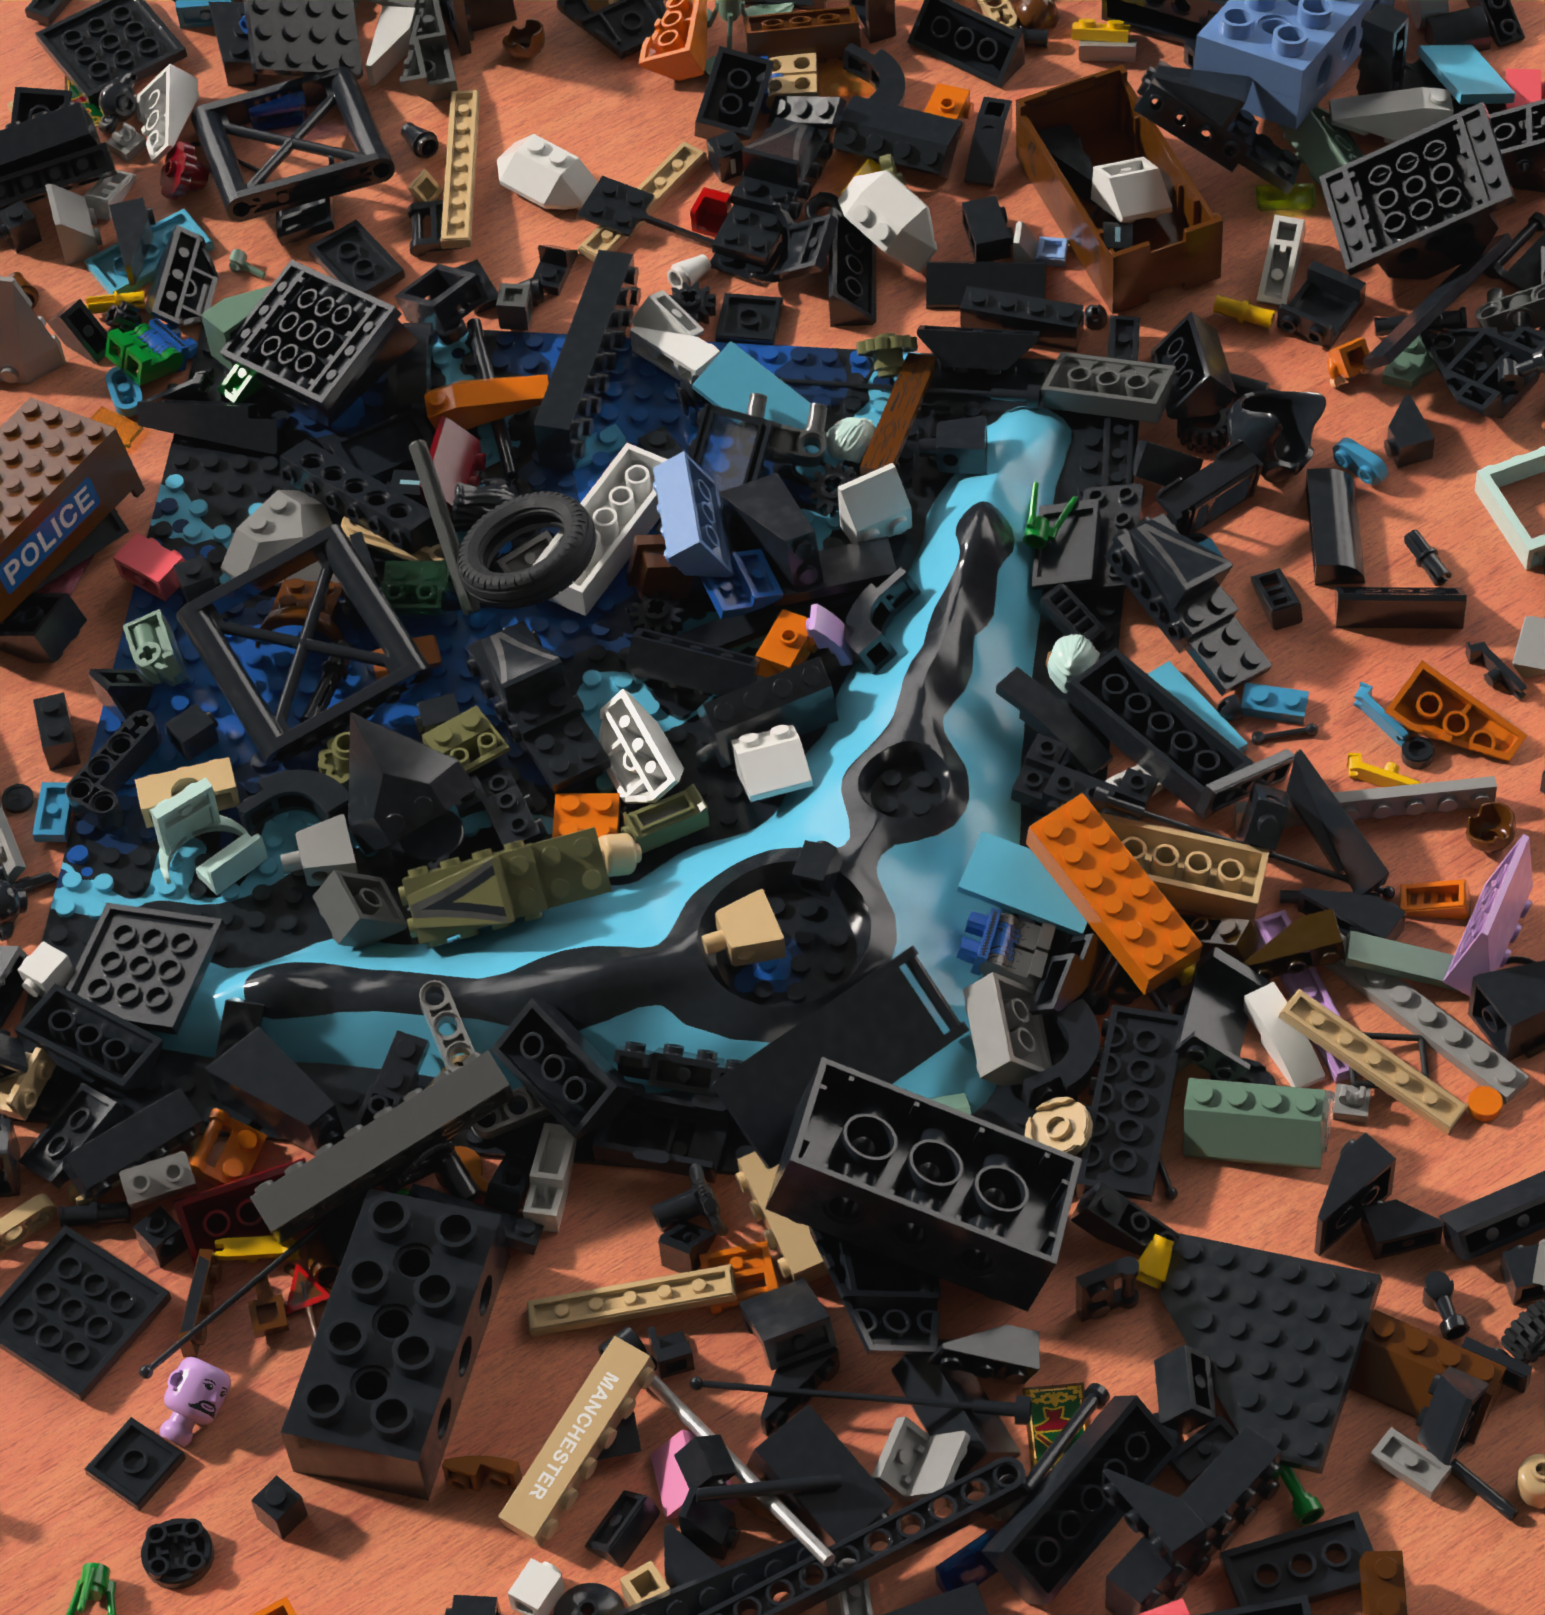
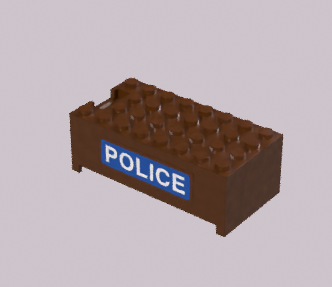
M30 398L0 427V624L130 492L134 497L138 498L145 491L116 428L34 398Z

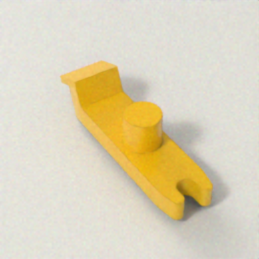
M1348 753L1347 767H1349V778L1358 779L1379 787L1421 784L1417 780L1398 774L1400 767L1393 762L1386 763L1385 768L1382 769L1362 762L1361 753Z
M274 1236L218 1239L214 1242L215 1248H223L224 1250L216 1251L215 1257L216 1260H246L249 1263H254L258 1259L278 1258L299 1239L294 1240L291 1237L281 1244L277 1242ZM298 1249L286 1261L288 1262L300 1259V1249Z

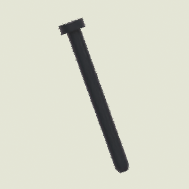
M1091 1383L1086 1388L1083 1403L1027 1475L1026 1482L1022 1488V1495L1028 1496L1034 1492L1095 1409L1103 1408L1107 1404L1110 1394L1104 1386L1098 1383Z

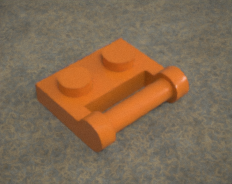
M215 1108L208 1117L210 1123L194 1156H190L188 1161L193 1175L216 1186H220L249 1175L268 1135L231 1118L224 1110ZM222 1129L230 1133V1136L213 1168L207 1165L206 1160Z
M767 1241L699 1255L701 1269L731 1264L734 1270L735 1285L765 1279L766 1286L736 1292V1301L710 1305L712 1315L722 1313V1309L740 1306L739 1302L778 1288Z

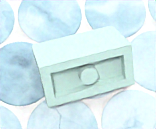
M246 832L195 869L197 876L216 895L220 894L268 859L263 838L258 833L251 837Z

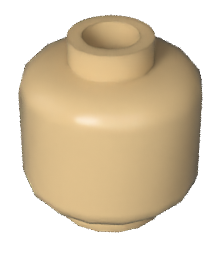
M628 833L600 836L598 840L608 877L632 874L636 869L637 863L642 858L640 845L635 843L632 836Z
M1535 1454L1527 1457L1521 1463L1516 1479V1490L1520 1498L1526 1504L1535 1508H1545V1454Z

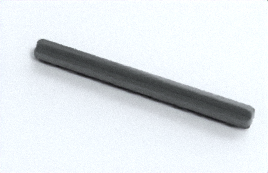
M425 440L414 441L409 445V450L462 612L465 616L476 614L480 611L481 607L479 601L472 597L465 589L458 573L457 558L460 543L427 442Z

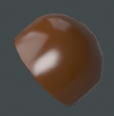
M1019 0L1014 8L1017 15V25L1023 26L1025 29L1038 30L1043 29L1045 26L1054 28L1060 18L1054 0Z
M528 19L526 20L525 27L522 29L512 26L509 35L503 38V49L515 59L523 60L537 56L545 44L543 24L538 20Z
M1500 802L1481 804L1479 813L1475 817H1468L1466 826L1468 842L1475 849L1486 853L1498 852L1509 846L1513 842L1516 832V819L1512 809Z

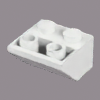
M1145 157L1093 167L1091 200L1114 216L1119 222L1133 223L1138 219L1157 218L1161 214L1172 212V204L1160 169Z

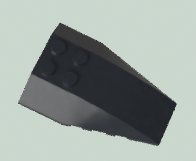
M809 1227L812 1239L867 1353L879 1355H932L937 1350L938 1301L941 1295L940 1277L928 1275L917 1268L876 1252L859 1248L853 1243Z

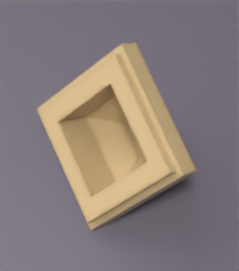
M426 169L422 170L408 187V190L418 202L435 201L443 192V189Z

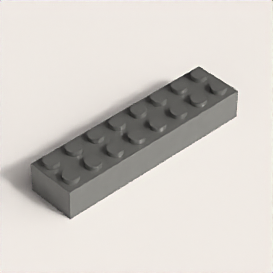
M486 1051L483 1054L475 1052L463 1060L462 1067L454 1072L446 1070L433 1079L434 1084L423 1091L421 1088L411 1091L403 1098L405 1102L394 1109L388 1106L374 1115V1121L364 1127L360 1124L351 1128L344 1134L345 1139L334 1146L332 1143H328L320 1147L314 1153L316 1157L303 1164L302 1161H299L288 1167L284 1171L285 1176L277 1181L268 1180L260 1184L254 1190L256 1194L251 1196L250 1199L279 1244L283 1243L364 1193L368 1188H372L396 1173L399 1169L404 1168L413 1157H416L418 1152L429 1144L451 1139L514 1100L510 1084L490 1052Z

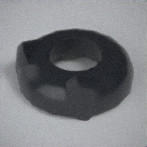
M819 192L811 197L805 206L807 219L821 217L817 215V211L825 206L834 207L842 212L837 195Z

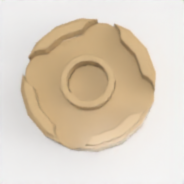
M1056 1097L1042 1103L1036 1108L1037 1113L1034 1114L1033 1118L1029 1117L1026 1123L1025 1137L1076 1156L1086 1147L1092 1136L1093 1122L1090 1113L1085 1106L1070 1097Z

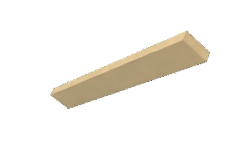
M479 90L452 91L450 96L441 227L442 249L471 247L480 107Z

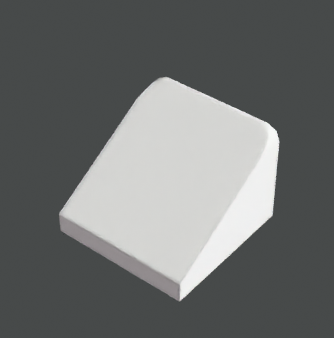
M1020 221L1016 223L1013 241L1014 261L1036 262L1039 242L1026 225Z

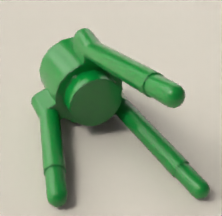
M1034 482L1023 542L1031 548L1042 549L1047 546L1048 540H1056L1058 530L1068 517L1078 498L1076 496L1071 498L1053 527H1050L1048 519L1036 516L1039 483Z
M86 1563L83 1565L80 1580H77L75 1593L66 1615H75L76 1610L82 1613L87 1600H100L104 1594L107 1599L108 1615H116L114 1596L116 1582L109 1580L111 1573L109 1567L101 1563Z

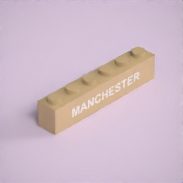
M616 1336L613 1337L498 1517L506 1528L538 1547H541L545 1539L548 1541L553 1537L559 1526L557 1520L564 1509L569 1510L573 1506L578 1496V1487L584 1478L587 1480L594 1473L598 1464L596 1459L603 1448L608 1449L617 1435V1430L615 1429L623 1418L627 1419L633 1412L636 1405L635 1398L642 1388L646 1389L651 1384L655 1376V1365L650 1355Z

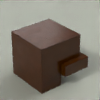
M662 534L635 535L626 581L628 586H636L640 601L642 594L651 598L656 590L659 593V597H663L667 592H670L671 599H688L694 576L684 575L676 566L672 567L667 562L664 555L666 545Z

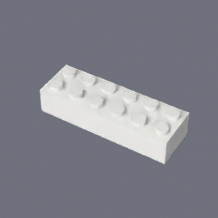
M625 444L580 503L590 514L595 527L596 546L592 559L581 576L564 591H560L558 595L550 598L549 601L584 616L589 613L629 560L635 535H647L659 520L660 515L656 507L659 504L658 496L653 488V482H655L653 468L668 459L632 444ZM563 529L559 530L533 565L542 561L553 552L564 535Z

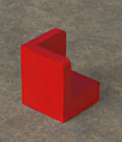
M704 187L690 210L692 231L716 237L732 208L731 194Z

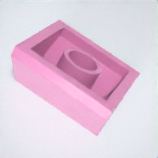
M681 1430L650 1454L666 1521L678 1518L689 1491L674 1454L693 1438L697 1437L691 1431ZM729 1479L726 1483L727 1485H732ZM736 1499L721 1500L719 1502L727 1506L735 1504Z

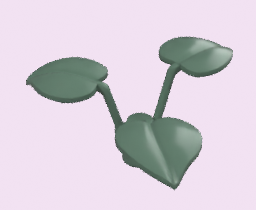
M716 0L713 12L707 8V28L712 27L719 12L722 19L727 21V48L732 49L733 21H736L741 14L745 17L793 12L794 2L758 4L745 9V1ZM716 56L706 60L705 73L708 77H710Z

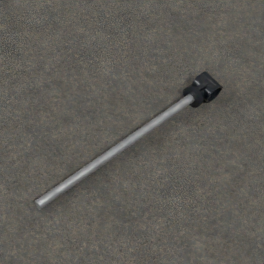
M626 1326L614 1335L650 1355L655 1365L654 1370L656 1371V1359L647 1353L644 1344L630 1327ZM613 1337L598 1347L600 1356H602ZM655 1374L651 1384L648 1386L650 1390L697 1437L715 1435ZM727 1447L738 1472L735 1476L742 1483L761 1482ZM775 1495L757 1497L824 1566H829L834 1561V1554Z

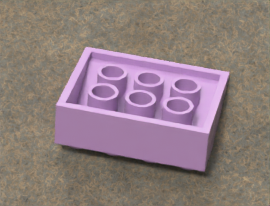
M1525 834L1521 836L1484 884L1443 980L1447 985L1468 996L1471 995L1474 976L1496 971L1499 967L1503 968L1512 951L1507 948L1509 942L1513 943L1522 928V925L1518 924L1519 918L1523 919L1532 904V901L1528 899L1533 887L1529 836Z

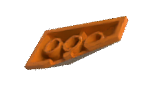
M546 374L457 381L433 389L424 395L427 416L435 430H437L441 416L449 418L463 429L468 430L541 405L550 378Z
M1421 660L1384 711V713L1412 732L1507 762L1510 761L1528 736L1423 660Z

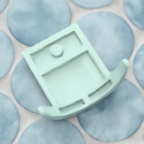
M206 777L197 783L189 784L182 792L170 799L159 802L155 808L150 810L159 843V864L166 884L172 883L169 876V867L174 854L190 839L213 831H226L239 836L247 832L236 821L219 815L213 786Z

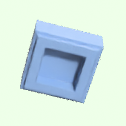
M1039 236L1036 262H1046L1047 266L1066 267L1069 247L1068 238Z

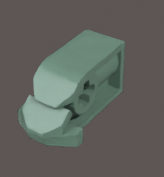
M160 609L123 625L133 660L148 681L153 684H161L164 681L165 684L170 686L190 681L172 628Z

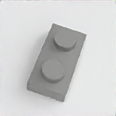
M1392 1427L1370 1454L1371 1461L1429 1499L1432 1498L1451 1473L1452 1466L1441 1463L1432 1453Z

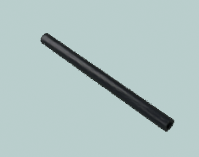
M472 318L467 321L466 325L480 379L495 378L481 321L478 318ZM504 417L492 421L491 426L504 478L506 481L511 482L519 478V471Z

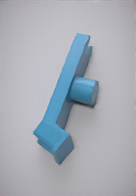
M1360 682L1359 690L1354 696L1356 700L1353 705L1361 709L1393 741L1402 747L1409 733L1396 720L1384 713L1385 710L1372 698L1373 686Z

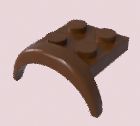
M299 578L284 579L268 616L262 622L260 629L272 631L283 626H303L317 581H304ZM333 581L330 582L315 630L327 636L332 642L336 640L345 641L341 631L334 623L340 608L339 601L344 599L341 584L334 583ZM256 641L255 648L260 649L262 642Z

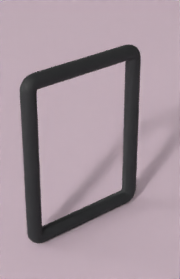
M1362 1032L1371 1039L1418 1041L1422 1074L1429 1078L1425 1039L1421 1035ZM1349 1067L1350 1082L1354 1087L1379 1088L1370 1081H1357L1356 1071Z

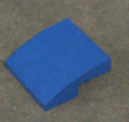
M761 549L732 553L733 575L729 578L700 576L720 619L732 618L756 611L783 597V592Z

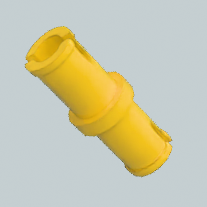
M1219 294L1215 299L1212 313L1235 318L1238 323L1244 324L1249 322L1266 327L1267 329L1271 328L1275 317V310L1251 305L1248 300L1241 302Z

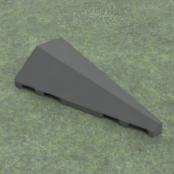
M420 0V9L415 17L409 41V52L404 60V72L400 76V84L402 88L430 102L450 99L451 92L458 91L439 0Z

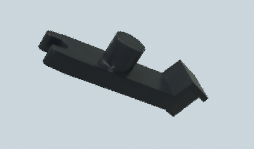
M207 371L196 372L193 379L180 385L171 383L167 386L166 391L149 397L144 401H191L206 395L210 386L215 383Z
M1485 641L1475 644L1467 642L1465 654L1469 664L1480 662L1489 671L1484 674V679L1489 686L1492 687L1500 682L1518 700L1526 696L1523 691L1527 689V686L1487 647Z

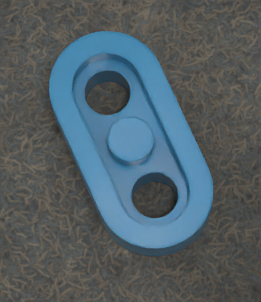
M116 366L110 369L105 377L115 410L119 415L125 417L137 415V402L144 401L140 386L123 372L124 369L121 370Z
M1344 437L1334 445L1333 457L1335 462L1340 467L1346 468L1357 475L1364 483L1379 485L1388 476V468L1384 461L1353 439Z

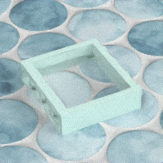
M1545 446L1524 455L1514 456L1510 460L1495 465H1488L1478 470L1476 474V494L1526 570L1543 564L1545 557V534L1531 539L1499 490V487L1545 472Z

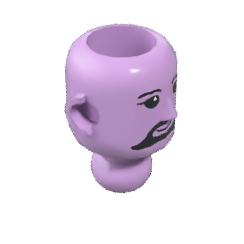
M187 1357L182 1360L177 1370H174L168 1378V1388L164 1395V1403L173 1412L170 1418L161 1425L160 1436L180 1446H187L192 1440V1429L196 1422L208 1425L216 1418L230 1389V1376L223 1370L198 1358Z

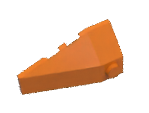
M668 0L665 4L667 11L663 18L657 19L654 23L656 30L652 37H646L642 44L639 65L644 69L677 81L704 75L707 60V0Z

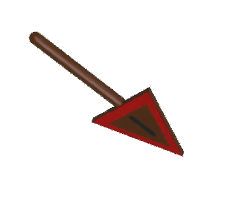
M296 1263L286 1305V1315L289 1316L306 1309L313 1337L315 1338L318 1325L313 1306L328 1301L330 1294Z

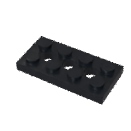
M1357 1511L1220 1552L1219 1559L1238 1607L1307 1595L1310 1604L1360 1589L1359 1560L1365 1551H1374ZM1331 1550H1339L1345 1554L1346 1559L1342 1563H1332L1327 1559L1326 1554ZM1297 1560H1304L1311 1565L1312 1569L1308 1573L1300 1574L1295 1572L1291 1565ZM1268 1570L1276 1575L1277 1580L1271 1584H1264L1256 1576L1259 1572Z

